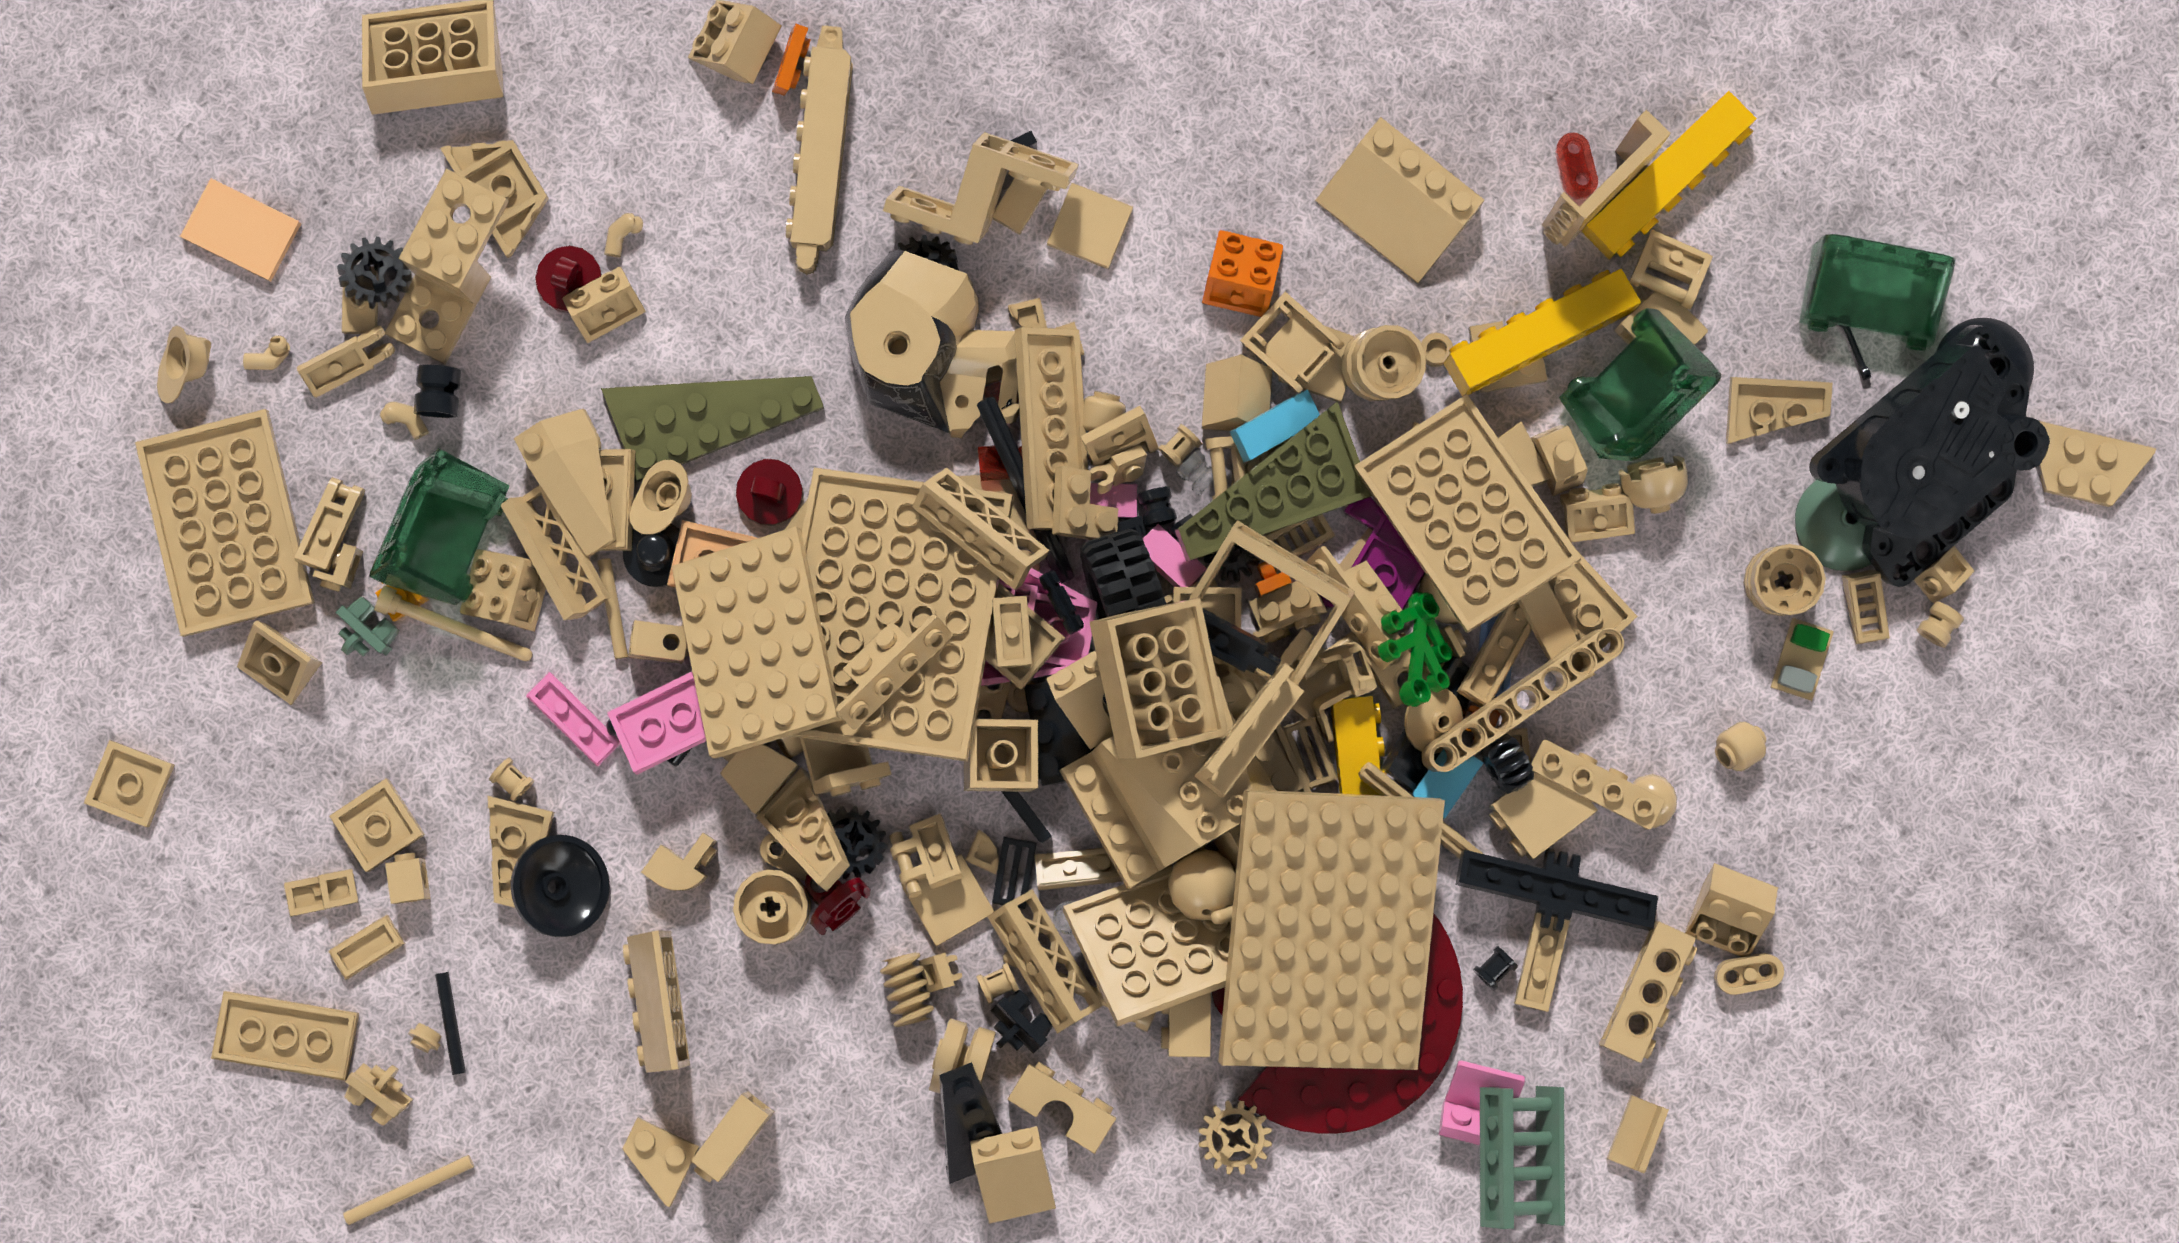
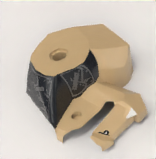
M902 250L890 251L872 271L856 292L845 315L850 353L862 389L869 403L948 432L951 438H962L973 422L980 417L977 403L983 400L987 370L996 365H1000L1003 369L998 402L999 408L1006 423H1016L1020 409L1018 403L1015 331L974 330L979 313V303L968 274Z

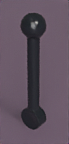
M1841 315L1837 323L1844 329L1860 368L1859 371L1862 379H1870V370L1865 365L1849 326L1850 318L1847 315Z

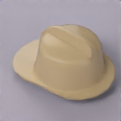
M179 325L172 327L169 332L166 349L158 369L157 391L161 401L166 404L173 403L179 397L185 382H190L204 376L210 356L211 342L206 338L187 335Z
M662 460L655 463L647 471L631 505L629 514L630 523L637 532L644 535L659 533L667 528L676 516L681 515L688 508L692 493L687 472L680 463L674 460Z

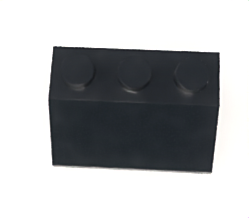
M1047 681L1026 685L1024 690L1030 720H1038V767L1042 786L1064 784L1066 781L1060 770L1087 755L1096 747L1091 750L1056 702ZM1104 693L1103 701H1104L1105 704L1107 705V703H1106V698H1105V693Z

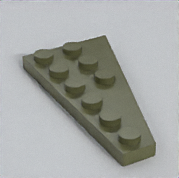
M812 376L601 388L624 449L636 451L635 477L638 482L644 479L647 471L655 463L662 460H674L682 465L824 409Z
M1338 401L1175 530L1186 562L1218 552L1237 520L1259 534L1265 535L1372 496L1354 470V466L1360 460Z

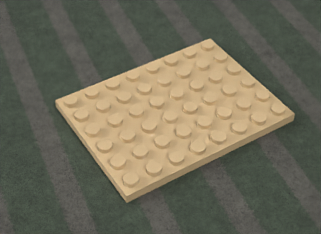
M814 467L801 533L838 705L858 687L844 672L843 668L891 621L910 637L928 618L935 614L951 631L953 636L858 729L853 730L841 717L839 721L790 736L968 762L993 620L992 598L997 597L1000 578L912 508L924 482ZM940 484L946 491L956 492L951 486ZM974 489L1006 516L1011 518L1014 501L1013 494ZM966 504V507L972 512L981 513V510L976 506ZM992 525V528L997 532L1007 534V531L1001 526Z
M1244 790L1218 1059L1222 1066L1418 1070L1444 800L1422 797Z

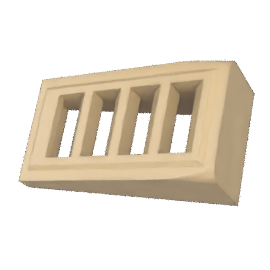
M1322 514L1271 532L1264 537L1272 542L1277 541L1279 546L1295 556L1301 557L1334 538L1335 534ZM1308 521H1313L1321 536L1318 538L1314 536L1307 524ZM1296 528H1301L1308 540L1307 544H1304ZM1288 534L1296 547L1294 551L1290 548L1284 535Z
M1867 570L1842 575L1855 643L1862 644L1890 638L1881 573L1876 570ZM1870 582L1871 588L1856 590V585ZM1873 596L1872 602L1858 604V598ZM1876 610V615L1860 618V612ZM1878 622L1879 629L1862 632V625Z

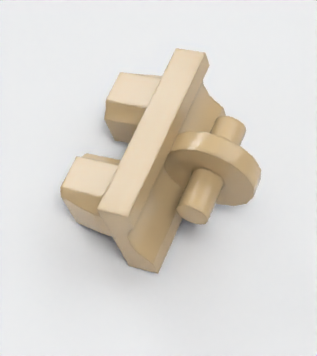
M363 1063L345 1081L349 1084L344 1096L345 1099L357 1106L362 1105L367 1098L375 1103L376 1106L370 1115L380 1125H385L392 1118L399 1115L413 1100L401 1091L403 1084L394 1078L399 1069L394 1065H391L384 1071L377 1065L371 1069Z

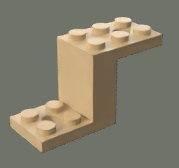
M984 132L973 143L955 204L898 186L886 198L883 211L890 213V217L895 221L902 223L913 221L922 224V229L934 234L945 232L954 235L953 239L960 243L972 245L973 242L979 243L989 231L1007 170H1009L1008 174L1014 178L1028 180V177L1041 181L1040 185L1044 188L1059 191L1060 188L1066 189L1074 179L1079 164Z
M448 169L445 170L399 257L415 276L408 287L409 291L405 293L384 333L385 335L446 364L491 279V276L479 264L478 259L509 202L506 198ZM458 207H468L471 211L468 221L465 223L454 222V211ZM428 311H435L439 315L438 324L430 329L424 328L421 323L422 316Z

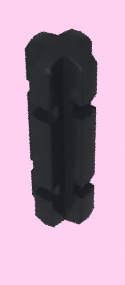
M1051 570L1041 575L1039 581L1043 589L1048 591L1047 596L1059 618H1063V625L1067 633L1071 635L1083 629L1084 623L1079 614H1075L1076 608L1064 586H1060V579L1056 572Z

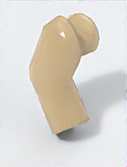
M625 213L610 225L604 255L621 257L624 237L630 232L632 234L641 232L643 228L641 217L634 216L633 213Z
M278 335L270 339L269 347L264 353H244V369H276L289 355V343L283 336Z

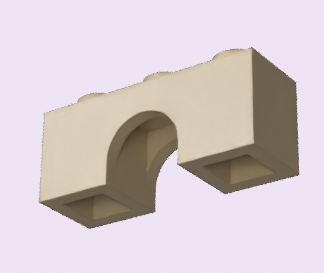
M1038 1061L1036 1066L1029 1063L1007 1100L1034 1117H1037L1043 1106L1051 1101L1066 1103L1073 1112V1122L1066 1132V1136L1095 1154L1116 1120V1117L1111 1114L1114 1108L1097 1097L1094 1102L1082 1096L1085 1090L1068 1079L1065 1084L1053 1078L1056 1072Z

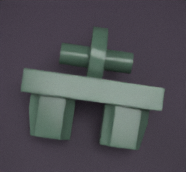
M362 596L349 607L342 605L335 612L356 631L352 634L346 627L341 629L338 634L346 641L341 651L349 655L356 650L364 657L370 650L362 643L366 640L377 652L383 653L386 656L393 649L390 644L400 630L385 617L372 630L365 622L375 612V607Z

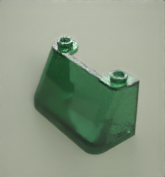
M1826 234L1812 246L1799 323L1808 324L1807 328L1816 332H1827L1828 327H1834L1838 324L1901 336L1900 340L1906 343V348L1925 351L1926 347L1934 345L1954 273L1956 259L1949 255L1845 235Z
M1646 308L1635 315L1631 331L1636 337L1597 377L1580 376L1573 379L1568 384V389L1559 397L1599 459L1634 461L1641 458L1721 380V373L1714 363L1657 309Z
M438 448L424 459L411 475L371 568L370 578L382 584L451 605H457L460 602L464 603L469 598L473 589V584L470 583L471 576L467 574V571L488 521L495 515L501 516L504 512L501 504L508 500L505 496L510 485Z

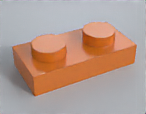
M795 24L791 29L772 92L785 96L789 88H796L801 70L796 69L799 57L805 58L811 39L805 38L808 31L807 27Z

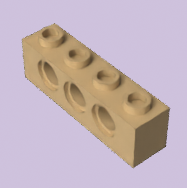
M1655 921L1654 929L1650 930L1647 934L1601 1038L1600 1046L1638 1063H1641L1643 1058L1648 1059L1656 1044V1040L1652 1039L1657 1026L1662 1028L1669 1015L1670 1010L1666 1008L1671 995L1676 997L1682 986L1683 978L1679 976L1684 965L1689 966L1696 954L1697 947L1693 946L1696 938L1660 921ZM1663 952L1667 953L1672 961L1671 967L1665 972L1660 971L1656 965L1657 957ZM1650 983L1655 985L1658 990V996L1652 1003L1646 1002L1642 995L1644 987ZM1636 1014L1640 1015L1644 1020V1028L1638 1034L1632 1033L1629 1029V1020Z

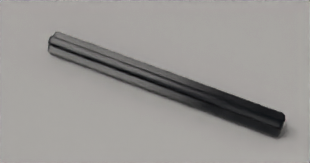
M988 397L977 403V407L1026 513L1023 459L996 399ZM1033 530L1037 540L1050 550L1046 560L1050 569L1054 570L1058 575L1060 583L1062 584L1073 579L1075 574L1058 536L1052 534V530Z

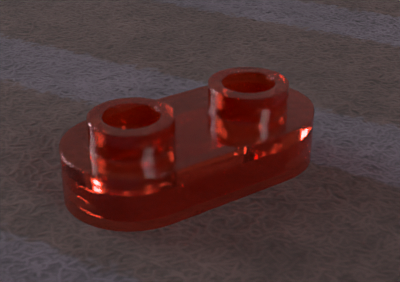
M1567 133L1560 138L1555 149L1563 185L1571 197L1585 199L1593 194L1598 185V176L1590 145L1583 135ZM1568 145H1577L1579 152L1576 154L1571 153L1568 150ZM1579 175L1584 176L1587 179V184H1578L1576 177Z

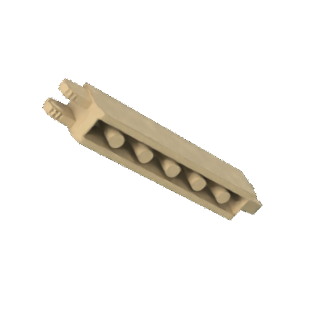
M822 26L817 46H812L811 57L805 56L804 76L808 77V87L801 90L800 109H805L804 121H798L796 140L801 141L800 154H794L793 173L798 174L797 186H791L789 205L794 206L793 219H787L786 238H790L792 247L797 248L796 265H798L799 271L806 274V276L811 273L814 274V271H816L819 251H827L834 243L853 70L851 56L843 49L842 28L837 26Z

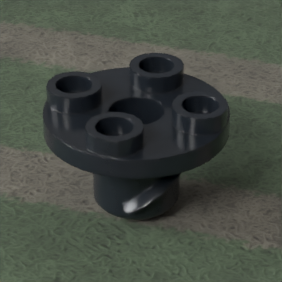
M670 524L663 531L653 535H644L633 529L632 551H623V561L628 573L645 586H667L680 529Z

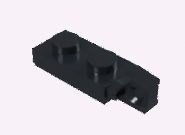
M1202 608L1213 656L1243 672L1248 670L1255 673L1256 669L1259 668L1270 675L1275 673L1281 659L1266 651L1269 646L1268 644L1263 642L1262 639Z

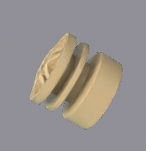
M1785 544L1763 549L1753 556L1745 569L1743 583L1747 597L1756 608L1766 614L1787 616L1806 612L1813 607L1824 592L1826 577L1822 563L1813 552L1803 546ZM1778 574L1786 575L1788 578L1784 582V587L1775 585L1774 581L1779 578Z

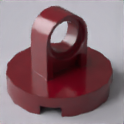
M569 245L558 247L547 253L538 265L535 279L537 290L543 300L555 310L569 313L563 297L601 277L602 273L601 267L593 255L583 248Z
M763 459L752 463L742 472L737 482L736 498L740 509L750 520L760 525L775 526L787 521L797 513L802 503L803 487L798 474L790 465L776 459Z
M807 874L805 879L806 891L818 906L811 917L810 924L821 935L826 934L827 930L825 928L827 927L835 931L848 922L861 909L857 904L863 896L868 899L871 889L859 877L843 884L837 880L828 891L822 893L812 890L811 884L814 880L809 874Z

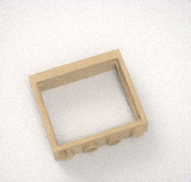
M1237 520L1189 600L1195 598L1202 600L1236 543L1335 604L1289 678L1298 686L1352 599L1355 591ZM1212 655L1213 662L1217 664H1222L1224 662L1221 659ZM1228 664L1235 669L1234 673L1247 682L1254 680L1264 686L1271 676L1259 668L1256 669L1255 673L1248 670L1243 672Z

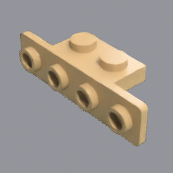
M1326 546L1318 548L1306 562L1355 591L1341 616L1379 669L1382 671L1387 669L1395 660L1391 662L1383 661L1379 656L1378 646L1393 638L1383 629L1381 618L1392 611H1402L1401 607L1367 561L1343 571Z
M935 614L928 618L910 637L891 621L843 668L844 672L858 687L836 707L835 711L853 730L858 729L952 638L953 634Z
M1548 740L1541 742L1531 762L1533 772L1647 830L1652 829L1665 803L1663 798L1627 781L1628 776L1616 769L1610 768L1607 771L1597 766L1598 761L1589 755L1581 752L1579 755H1576Z

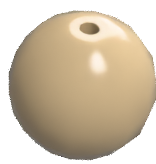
M1204 849L1189 853L1177 861L1169 876L1168 887L1173 904L1179 911L1191 919L1211 920V915L1214 911L1233 905L1236 870L1230 861L1218 852Z

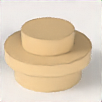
M418 1023L415 1029H410L408 1032L413 1038L410 1043L426 1053L430 1049L436 1051L439 1049L440 1044L438 1042L442 1036L428 1026Z

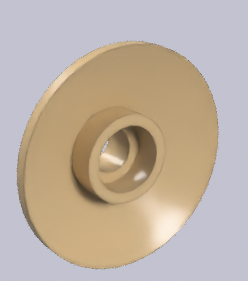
M1444 689L1437 693L1431 690L1430 700L1420 706H1408L1405 713L1404 726L1407 738L1413 747L1423 752V749L1430 742L1461 722L1463 714L1460 702L1451 691ZM1438 748L1434 754L1441 753L1443 748Z

